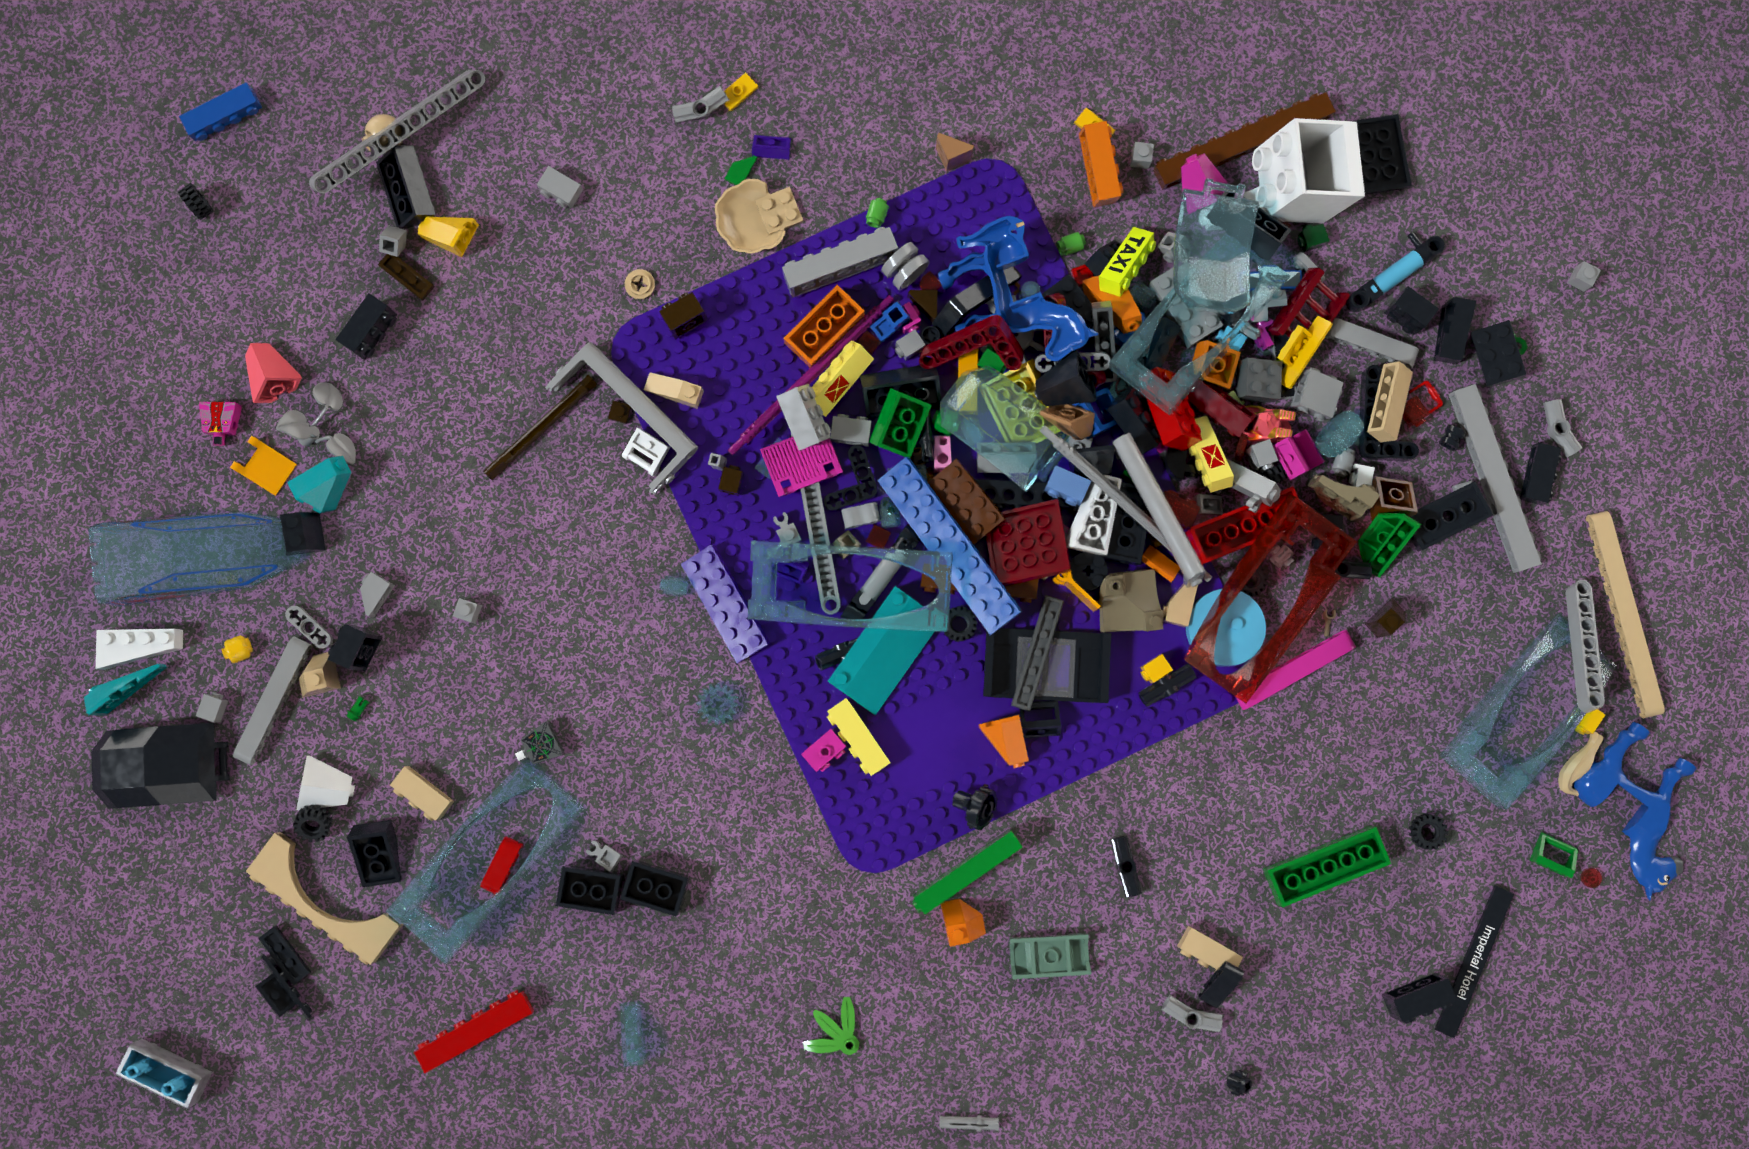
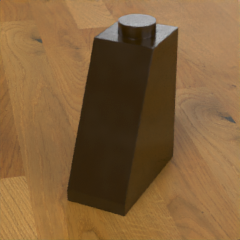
M1391 598L1365 625L1377 638L1390 636L1405 623L1406 612Z

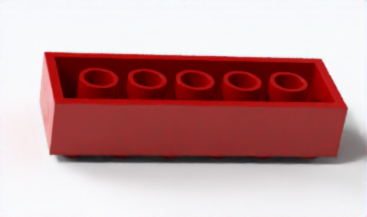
M1294 486L1282 490L1278 500L1271 507L1261 503L1259 510L1254 513L1249 510L1250 507L1245 505L1184 530L1201 564L1203 565L1309 522Z

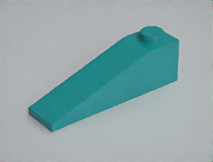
M155 664L92 687L88 691L89 694L84 697L86 713L88 715L106 716L165 670L167 666L165 664Z

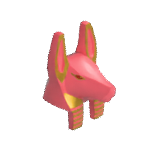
M1254 405L1245 406L1255 413L1257 417L1253 421L1252 430H1247L1240 438L1252 442L1270 439L1271 443L1275 444L1289 436L1292 438L1293 431L1289 421H1295L1296 412L1283 409H1267Z

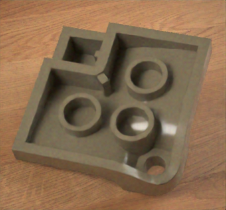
M1314 475L1308 484L1309 487L1314 488L1317 496L1326 505L1350 521L1362 517L1366 510L1373 507L1380 496L1376 489L1369 484H1362L1358 487L1347 486L1335 482L1324 475Z
M1154 569L1117 572L1109 574L1104 578L1099 594L1101 632L1153 631L1163 629V610H1161L1158 600Z

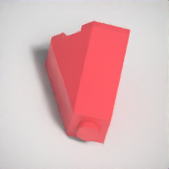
M250 343L245 358L253 403H272L278 400L277 395L285 391L288 393L295 391L302 379L301 375L269 343Z

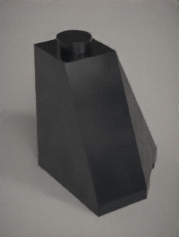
M1077 350L1070 352L1036 380L1035 396L1045 406L1096 401L1095 385L1093 380H1090L1086 371L1088 370L1087 365Z

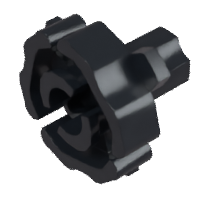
M984 784L973 795L959 790L953 797L952 805L966 811L967 826L970 829L982 830L992 820L994 814L991 812L996 810L998 799L996 792L989 789L987 784Z

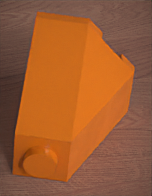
M1019 715L978 724L979 729L1009 766L1013 765V768L1025 766L1024 762L1029 760Z
M961 899L941 903L950 947L970 943L986 934L983 915Z

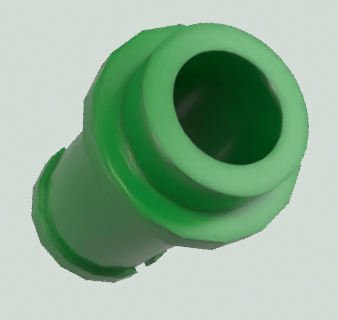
M358 696L350 711L347 710L348 714L346 715L355 722L361 719L360 715L370 703L364 700L361 704L364 698Z

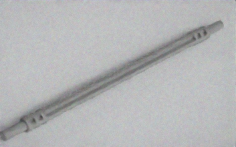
M1045 425L1040 429V432L1053 443V446L1170 551L1156 523L1062 437L1056 436ZM1206 571L1204 580L1208 582L1212 576Z

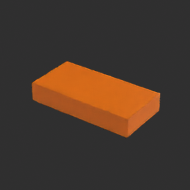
M1151 545L1148 546L1142 555V562L1170 582L1173 581L1180 570L1179 565Z

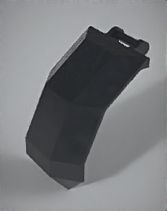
M214 723L108 730L91 751L92 791L109 809L217 801L216 781L230 780V774L227 772L228 741L215 742ZM214 748L219 750V775H215Z

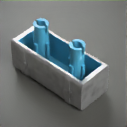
M140 1039L129 1045L116 1075L188 1109L199 1102L213 1072L199 1064L171 1053L155 1043Z

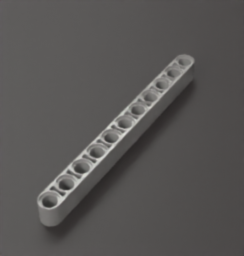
M479 70L465 71L396 118L389 126L371 135L314 174L309 180L310 187L319 193L329 192L480 88L485 83L484 74ZM474 73L477 76L476 83H473L471 80V76ZM458 84H461L462 86V92L460 94H458L456 91V86ZM443 94L447 96V102L445 104L441 102V96ZM428 104L432 107V112L429 115L426 113V106ZM412 115L417 117V122L414 125L410 122ZM398 125L402 128V133L399 136L395 133V128ZM381 136L388 138V143L385 146H381L379 143ZM369 146L371 154L366 157L364 149ZM351 157L355 159L353 167L348 165V160ZM335 168H338L340 171V175L337 178H334L332 175V171ZM319 179L324 181V186L321 189H318L316 186Z

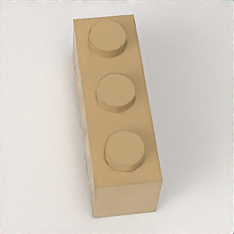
M404 766L390 784L394 788L393 792L400 797H406L409 800L408 803L413 808H420L425 812L423 815L431 821L441 820L454 803V800L410 766Z
M1190 926L1187 927L1177 945L1181 949V954L1188 958L1192 956L1198 958L1197 963L1206 968L1210 965L1217 970L1224 961H1228L1238 967L1243 959L1239 954Z

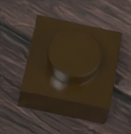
M612 401L608 420L627 424L631 407L625 403Z

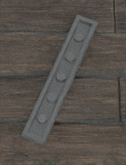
M1048 595L1044 597L1011 703L1013 707L1029 712L1031 710L1064 603L1063 600Z

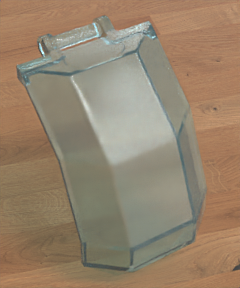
M1206 178L1203 191L1183 188L1174 240L1173 284L1177 295L1190 309L1231 314L1243 309L1252 302L1250 296V249L1256 214L1260 205L1258 201L1243 199L1246 188L1243 184L1231 185L1214 182L1213 179ZM1213 189L1235 193V196L1233 198L1210 193Z
M989 365L963 372L940 401L941 426L987 459L1024 491H1027L1037 478L1045 483L1048 480L1047 476L1054 469L1055 465L1058 464L1062 457H1065L1040 432V429L1045 425L1056 436L1062 437L1065 441L1070 436L1063 433L1040 415V411L1046 409L1042 403Z

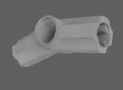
M719 86L700 100L672 106L675 122L706 118L710 113L728 102L729 98L721 86ZM700 104L706 106V111L703 114H699L697 111Z
M1557 399L1543 403L1548 424L1547 433L1556 441L1566 458L1581 450L1582 446L1571 432L1570 423L1565 418L1562 400ZM1556 425L1560 427V433L1557 432Z
M1171 995L1166 998L1161 1008L1162 1011L1191 1029L1198 1028L1220 1032L1222 1028V1014L1194 1010ZM1190 1014H1195V1021L1188 1023L1187 1017Z

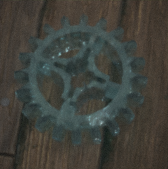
M1350 410L1337 414L1318 433L1315 439L1318 451L1328 458L1336 457L1338 454H1342L1343 451H1347L1357 441V438L1361 436V432L1364 429L1361 417Z

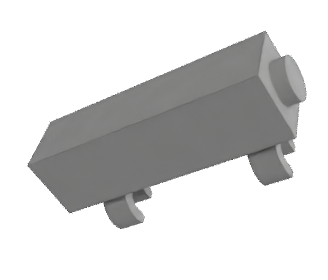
M1226 459L1234 475L1233 487L1231 488L1251 497L1246 503V506L1250 507V511L1256 513L1261 503L1271 507L1278 500L1281 490L1276 482ZM1222 490L1215 491L1214 493L1219 495Z

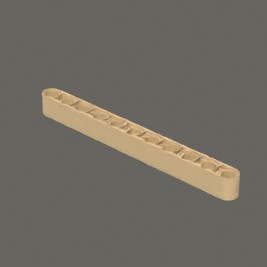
M1608 511L1586 516V521H1588L1590 526L1588 530L1591 540L1593 539L1595 546L1593 548L1596 558L1599 559L1600 564L1598 566L1601 577H1604L1606 595H1609L1610 601L1608 602L1611 613L1615 617L1613 621L1616 632H1619L1621 650L1625 653L1624 661L1631 675L1629 679L1636 693L1634 697L1637 707L1640 708L1641 713L1639 715L1644 719L1664 714L1663 700L1612 517Z

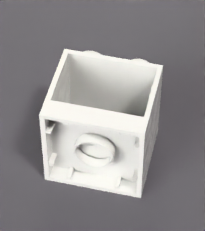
M1294 118L1256 148L1253 153L1252 166L1255 171H1258L1260 185L1256 192V203L1258 207H1262L1265 212L1280 222L1325 223L1365 197L1357 122Z

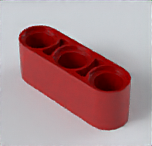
M505 836L480 887L498 896L524 844Z

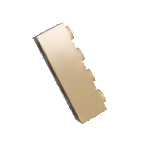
M1400 361L1383 364L1367 431L1380 442L1397 440L1413 372Z

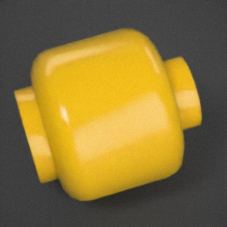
M242 635L226 640L224 642L225 648L221 649L225 660L229 659L232 663L250 658L251 652H253L249 638H245Z

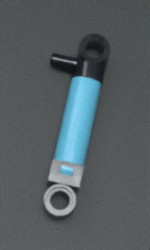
M1411 232L1407 237L1415 246V249L1354 291L1347 299V308L1351 312H1359L1367 305L1373 303L1387 291L1438 256L1445 247L1443 239L1438 236H1432L1422 243L1416 234ZM1429 244L1435 247V251L1430 249ZM1354 298H1358L1361 305H1357L1354 302Z

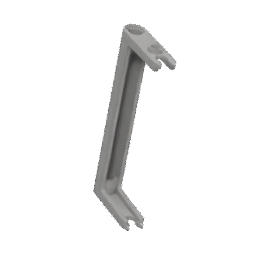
M589 342L565 366L560 367L556 371V376L545 388L549 389L550 392L552 390L557 392L587 363L677 452V455L649 484L651 488L649 492L655 494L665 484L673 481L675 478L674 474L695 454L698 446L592 342Z
M1127 433L1113 441L1115 447L1114 455L1117 460L1121 458L1184 575L1183 582L1186 588L1201 584L1206 571L1132 435Z

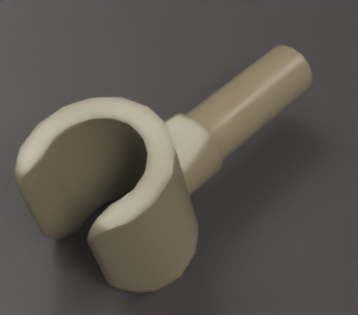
M1326 609L1322 614L1325 620L1324 636L1329 637L1331 620L1335 618L1336 611L1333 610L1332 617H1329Z

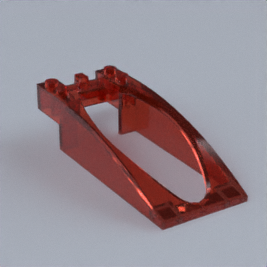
M1289 494L1230 576L1205 617L1183 660L1246 704L1339 581L1341 576L1336 574L1335 570L1357 541L1299 498ZM1300 525L1323 543L1310 559L1303 585L1294 606L1276 633L1255 656L1231 674L1224 675L1219 673L1215 666L1214 651L1222 615L1279 540L1291 546L1295 544L1289 538Z

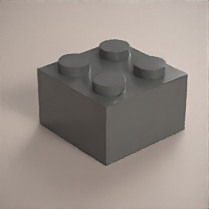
M1245 358L1238 361L1236 395L1240 400L1272 403L1281 399L1282 362L1256 358Z

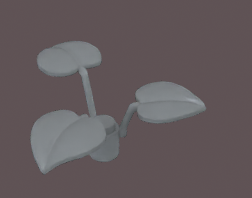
M327 382L318 383L313 388V396L319 404L325 407L313 424L310 426L307 423L303 413L297 410H290L280 418L276 430L298 439L299 443L306 447L310 446L314 441L318 444L320 441L328 440L326 447L329 452L335 457L343 456L348 464L353 465L356 459V450L349 437L336 433L333 437L325 436L319 438L320 431L316 427L317 423L328 408L338 411L342 407L343 398L339 390L332 384Z

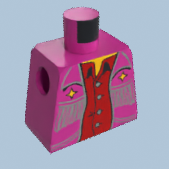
M199 402L203 433L213 435V445L225 446V436L236 435L242 405L236 402Z

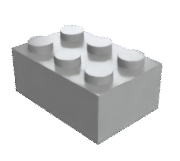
M809 384L796 387L776 396L799 451L831 438L830 428L823 420V411L817 405L815 392Z

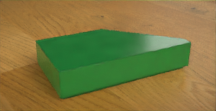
M752 156L733 162L724 178L725 181L738 185L746 180L757 161V157Z

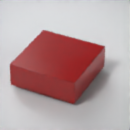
M1085 264L1071 269L1073 278L1079 287L1083 286L1082 280L1094 277Z

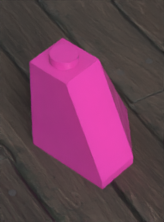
M1205 154L1189 156L1186 158L1187 162L1181 167L1183 211L1185 214L1216 202L1224 191L1230 187L1229 183Z

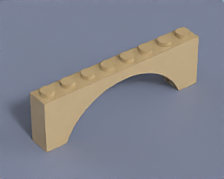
M281 832L274 833L246 870L250 874V879L256 883H262L266 886L265 890L267 892L278 895L281 898V902L287 906L294 907L298 915L313 921L312 925L314 927L325 930L330 939L341 942L343 948L350 953L354 952L357 954L361 962L370 965L375 963L404 923L389 912L374 919L353 921L332 916L320 909L309 899L299 883L294 863L296 843Z

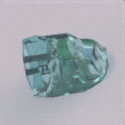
M883 497L879 504L882 528L901 526L898 508L890 497Z

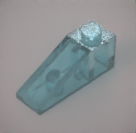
M640 1001L620 1003L624 1067L644 1065L646 1062V1051Z

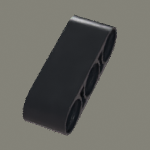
M1224 961L1204 984L1203 987L1205 988L1202 993H1199L1198 998L1214 1008H1218L1241 982L1244 970L1228 961Z

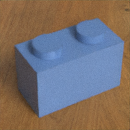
M1055 465L1045 491L1051 497H1061L1072 506H1080L1091 481Z

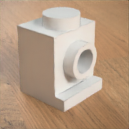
M1354 464L1352 467L1354 473L1350 474L1349 484L1353 487H1358L1362 484L1372 485L1375 467Z

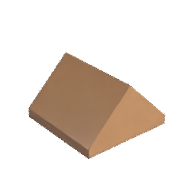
M938 132L936 150L946 172L971 161L973 145Z

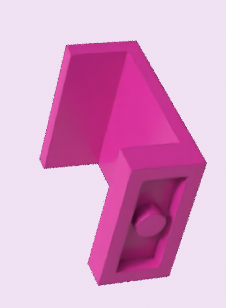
M1307 429L1297 433L1292 438L1289 436L1273 445L1275 453L1290 480L1325 462Z

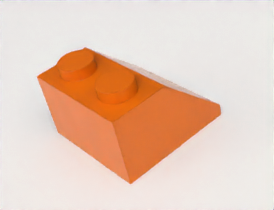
M1208 340L1197 342L1192 359L1194 376L1230 389L1241 352Z

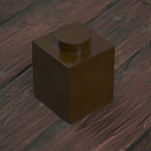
M729 465V468L724 467L718 490L738 496L744 476L743 471H740L739 467Z

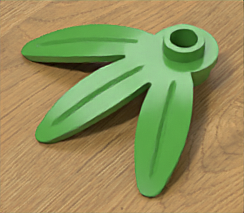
M844 997L842 1001L841 1022L843 1029L823 1012L813 1011L814 1018L819 1026L834 1039L806 1041L803 1043L805 1050L814 1053H830L841 1049L847 1055L857 1052L859 1041L853 1035L855 1012L850 997ZM852 1042L853 1047L847 1048L846 1043Z

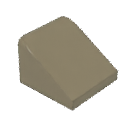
M848 530L837 538L831 546L842 559H845L861 543Z

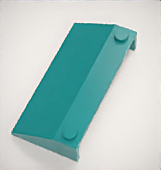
M895 586L828 682L876 715L942 621Z

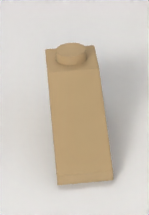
M649 373L644 387L646 392L698 409L704 393L701 386L654 373Z
M1184 583L1167 602L1166 606L1163 605L1162 607L1163 622L1181 627L1189 625L1197 586L1186 588Z

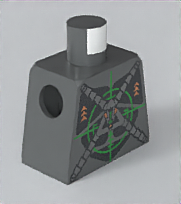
M550 721L542 723L522 738L521 742L524 748L515 752L519 762L530 758L532 764L565 755Z

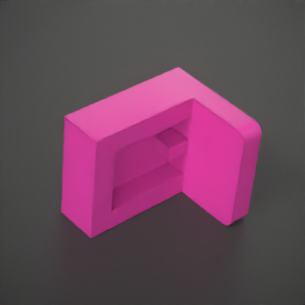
M909 301L903 305V308L911 318L910 323L903 327L904 334L910 333L913 330H919L921 325L920 312L916 305L912 306Z
M1273 319L1268 322L1261 321L1255 325L1260 330V336L1254 342L1263 351L1274 345L1266 330L1273 323Z

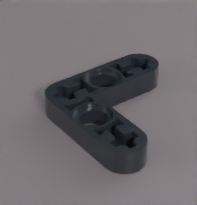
M859 445L852 446L848 451V457L857 484L826 495L824 506L829 511H836L870 500L877 495V485L865 450ZM857 449L858 452H862L860 460L861 462L865 460L866 463L854 466V463H857L856 457L851 456L854 454V450ZM860 467L867 468L868 475L866 477L858 476L857 471ZM871 478L872 481H868L869 487L874 488L871 495L867 492L864 493L866 486L865 483L860 484V481H866ZM848 491L855 492L856 499L854 501L846 500L845 494ZM839 494H842L845 504L841 505V501L836 502L835 507L827 504L830 501L829 498L833 497L834 500L840 499Z

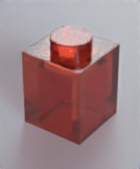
M1416 395L1405 403L1402 419L1408 427L1413 425L1418 427L1426 422L1425 417L1430 413Z

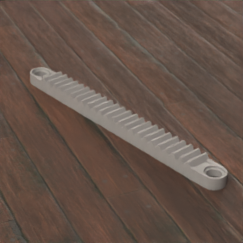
M818 482L802 488L801 494L821 607L826 614L834 615L840 610L841 604ZM828 600H834L837 604L836 608L832 611L827 610L825 607Z

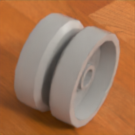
M912 242L899 248L881 269V272L887 278L894 277L893 285L899 291L912 284L930 264V261L924 255H917L918 248Z

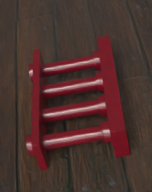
M1308 268L1287 300V305L1283 306L1268 331L1272 335L1283 336L1285 334L1290 338L1293 332L1290 329V324L1294 318L1309 329L1312 322L1300 312L1304 303H1307L1322 318L1332 323L1339 311L1346 305L1350 294L1345 292H1337L1335 294L1321 281V277L1325 273L1322 269ZM1315 287L1331 300L1326 309L1311 297Z

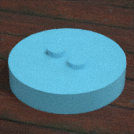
M1234 589L1215 590L1199 598L1193 605L1189 625L1186 627L1187 639L1193 651L1207 663L1222 667L1239 665L1251 659L1261 648L1266 634V622L1259 605L1249 595Z

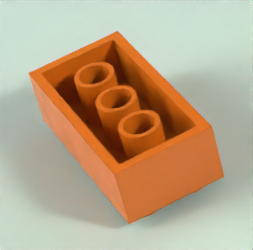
M1107 121L1084 125L1079 133L1093 208L1114 204L1123 194V186L1118 181L1117 176L1119 175V166L1114 161V156H1116L1115 146L1111 145L1110 141L1112 130L1110 126H1107Z
M836 285L783 338L784 343L811 368L865 316V311L845 291Z

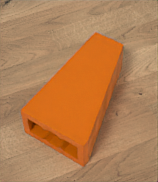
M1099 276L1082 280L1083 293L1091 303L1111 301L1113 324L1123 334L1142 329V315L1129 289L1125 290L1121 297L1100 291Z

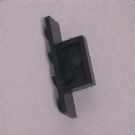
M263 954L260 959L271 972V975L257 984L255 988L278 1018L297 1006L304 1017L310 1020L312 1018L310 1013L313 1012L306 1002L302 1004L299 1000L301 995L296 988H290L286 983L289 981L282 971L279 973L275 969L277 964L271 956L266 957Z

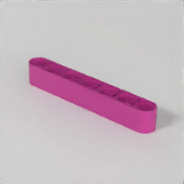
M1343 630L1234 691L1233 694L1242 710L1248 709L1356 648V645L1348 631Z

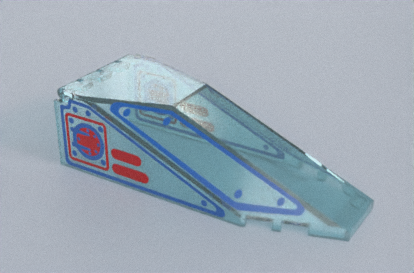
M246 512L105 522L94 524V526H90V529H88L89 542L96 543V546H90L92 563L98 562V565L92 566L94 582H100V584L94 585L95 599H98V604L116 607L250 588L283 570L306 561V554L286 556L280 518Z

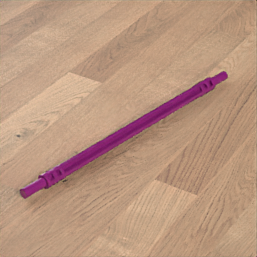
M888 295L877 307L874 306L787 391L806 384L810 385L838 357L846 344L851 340L855 341L882 315V312L894 301L892 296ZM778 400L758 417L728 449L731 455H734L745 443L748 444L782 411Z

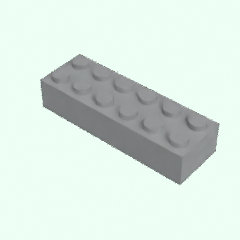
M880 227L872 234H861L856 240L850 242L846 240L839 243L837 247L824 248L820 251L821 253L816 255L808 254L800 261L792 260L787 262L782 267L791 297H797L885 264L898 250L891 228Z

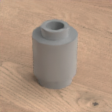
M1341 447L1337 451L1332 466L1335 475L1346 477V475L1351 474L1356 458L1354 450Z

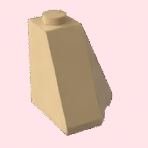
M328 652L314 655L299 677L302 698L341 689L336 664L327 660L329 657Z

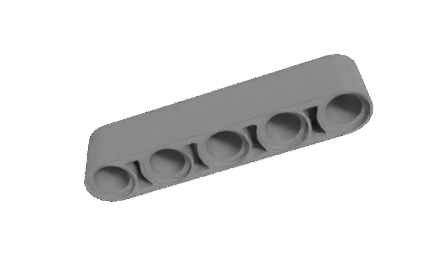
M1338 318L1333 320V325L1325 336L1326 339H1334L1336 343L1353 346V349L1361 352H1369L1370 355L1382 359L1383 357L1388 359V362L1400 361L1409 369L1413 368L1419 351L1415 346Z

